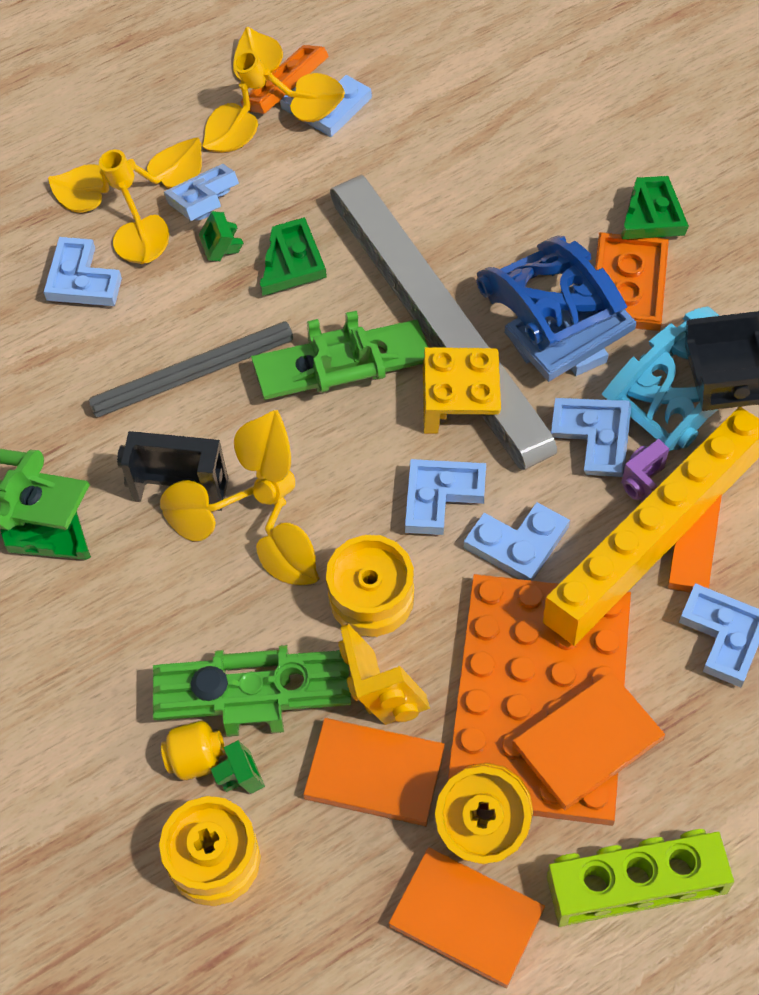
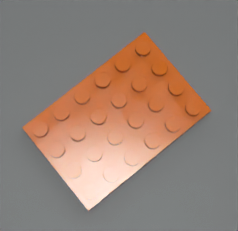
M474 574L448 780L470 765L491 763L505 766L521 778L530 792L533 806L532 816L613 826L615 822L618 773L564 811L513 747V740L611 671L625 685L631 592L628 591L573 646L543 623L546 596L559 585L558 583ZM482 803L478 809L488 810L489 804Z

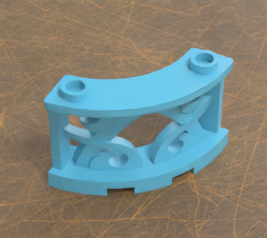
M701 307L685 314L684 322L680 326L675 327L671 323L649 341L652 349L643 354L639 361L633 356L602 393L607 400L630 401V417L655 439H660L669 448V451L689 447L699 434L697 430L717 411H702L700 403L694 408L693 403L700 402L696 387L672 388L676 374V366L672 356L677 355L678 357L688 359L685 348L686 322L689 319L719 316L710 307ZM655 370H663L667 375L662 386H658L662 375L659 377L654 376L652 373ZM633 397L645 402H651L648 415L633 403L630 398ZM661 404H668L665 412L667 424L670 416L679 413L683 417V421L671 433H668L653 420Z

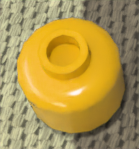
M197 721L172 728L167 734L166 741L161 743V754L169 774L175 773L181 780H190L212 774L211 769L219 764V756L225 755L223 748L225 744L220 731L213 732L208 723Z

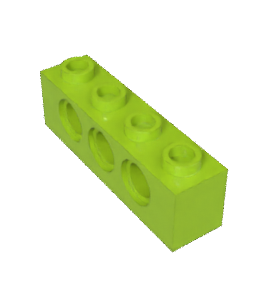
M695 829L681 834V839L664 842L662 837H654L641 841L638 844L639 847L622 850L620 845H613L599 849L596 852L597 855L580 858L579 854L572 853L557 857L554 860L555 863L549 864L546 877L558 927L728 894L734 884V878L720 832L706 834L705 829ZM673 859L685 861L689 865L691 873L681 875L674 872L670 867L669 861ZM632 867L641 868L647 873L649 880L645 883H636L629 878L627 870ZM590 875L599 876L605 881L607 888L599 892L592 891L586 886L584 879Z

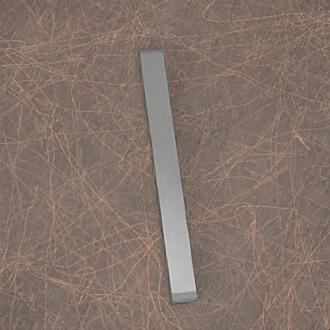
M359 175L331 188L330 195L337 212L414 320H418L421 330L434 348H489L368 180L363 175ZM499 362L501 412L498 415L481 414V416L517 467L521 470H526L554 456L557 453V446L549 429Z

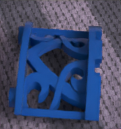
M557 235L537 245L538 252L501 269L488 267L477 272L478 278L476 283L483 297H488L491 304L501 303L510 308L524 323L530 341L534 345H538L541 351L616 317L627 308L623 297L604 268L596 271L589 262L591 260V253L576 241L567 243L565 236ZM562 274L560 279L561 293L526 287L527 282L538 275L554 276ZM572 284H573L574 293H570V291H569V287H570ZM561 310H567L573 325L554 334L545 318L549 316L554 317L557 320L558 327H560L562 324ZM577 311H598L599 313L579 322Z

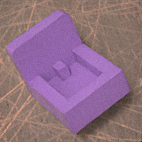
M657 439L648 447L645 445L639 447L631 455L624 467L621 483L626 493L632 499L639 500L641 503L657 488L656 483L651 478L665 468L669 448L660 439Z

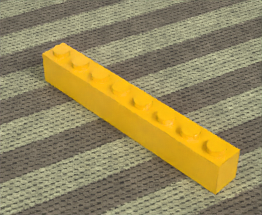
M738 407L546 596L543 623L575 646L692 527L721 494L723 495L759 458V418L742 407Z

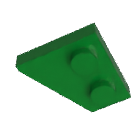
M669 176L637 177L632 189L621 233L622 239L685 236L689 225Z
M305 217L272 226L269 239L270 248L267 250L265 257L266 267L264 276L260 280L262 296L327 278L325 265Z
M77 511L67 530L25 523L23 526L16 525L10 530L0 529L8 553L84 560L91 558Z

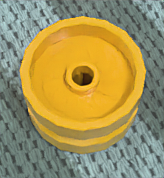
M381 535L355 537L347 540L335 549L327 563L326 585L333 616L341 626L350 624L360 636L378 637L391 633L404 624L414 605V568L409 554L397 542Z
M491 763L470 765L450 778L438 795L435 809L438 833L448 849L463 860L479 864L499 862L516 852L529 833L533 815L530 792L521 778L505 766ZM488 803V810H494L493 816L489 819L481 818L478 814L480 804Z
M205 796L189 800L173 811L162 829L159 842L162 864L180 894L196 904L218 906L233 902L248 891L258 875L261 855L252 823L241 807L226 798ZM215 849L212 853L206 854L209 850Z

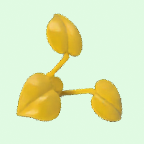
M246 27L237 45L233 61V71L241 81L239 87L242 90L243 107L241 108L236 103H227L216 108L207 121L202 146L208 151L224 153L243 147L253 138L257 131L258 120L254 115L248 113L250 110L248 88L260 89L266 84L267 80H270L287 96L294 98L290 105L291 112L298 120L303 122H315L326 117L343 100L345 91L337 80L321 73H311L302 76L296 83V91L290 90L272 75V72L279 67L283 58L281 45L272 37Z
M199 137L162 150L150 160L147 171L136 165L133 159L127 160L122 151L113 149L105 152L100 157L99 165L79 166L66 173L50 176L48 181L59 203L66 209L76 213H84L97 208L102 201V193L109 191V185L112 188L121 190L135 222L124 224L117 230L113 238L114 249L118 256L125 261L137 264L149 263L157 259L167 247L170 236L169 229L164 219L159 215H150L141 220L128 191L134 179L133 170L153 184H158L162 181L163 185L170 189L200 174L202 168L201 141Z
M278 410L270 411L259 418L245 423L238 429L234 437V450L240 464L249 471H256L257 479L253 486L214 504H209L206 488L190 480L179 481L167 488L162 494L160 508L163 511V516L180 536L190 541H202L213 533L216 523L211 511L219 510L252 494L260 503L274 504L275 506L265 526L268 535L261 538L256 544L257 555L262 566L274 578L288 584L308 585L320 579L316 570L314 548L304 530L291 523H280L274 527L281 508L286 505V500L283 497L295 488V477L290 471L291 451L289 440Z

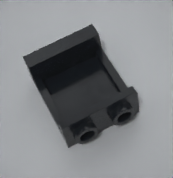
M759 311L687 320L685 348L702 411L759 405Z
M128 431L126 444L121 445L118 450L117 465L118 468L123 470L124 485L129 487L133 501L142 500L146 484L171 486L184 480L195 481L203 485L208 493L209 504L225 499L229 478L220 440Z

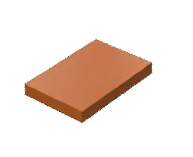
M599 232L595 263L596 271L604 268L614 282L627 305L625 310L636 321L635 329L660 331L669 239H622L621 234Z
M611 671L514 739L513 747L564 811H566L663 741L665 733Z
M324 718L303 794L304 799L427 827L445 744Z
M428 847L389 921V927L507 989L544 912L545 905Z

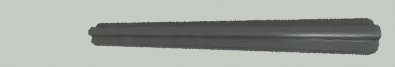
M283 321L92 396L89 399V404L94 415L101 417L251 356L293 340L292 330L289 324Z

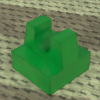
M211 211L199 233V238L209 261H221L224 254L239 253L244 244L241 238L233 237L238 229L236 223L228 222L224 212Z
M239 740L223 747L228 759L211 769L217 785H222L226 792L241 786L250 794L265 787L253 756L247 747Z

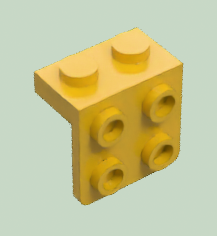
M350 624L341 627L343 640L338 642V646L344 662L349 664L352 675L347 678L348 688L355 701L360 700L370 715L374 714L383 724L387 725L395 721L407 722L413 720L420 712L430 709L426 693L401 666L380 673L374 650Z

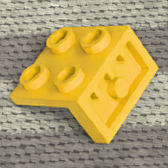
M425 347L423 361L424 434H438L440 419H447V414H500L501 394L498 349Z

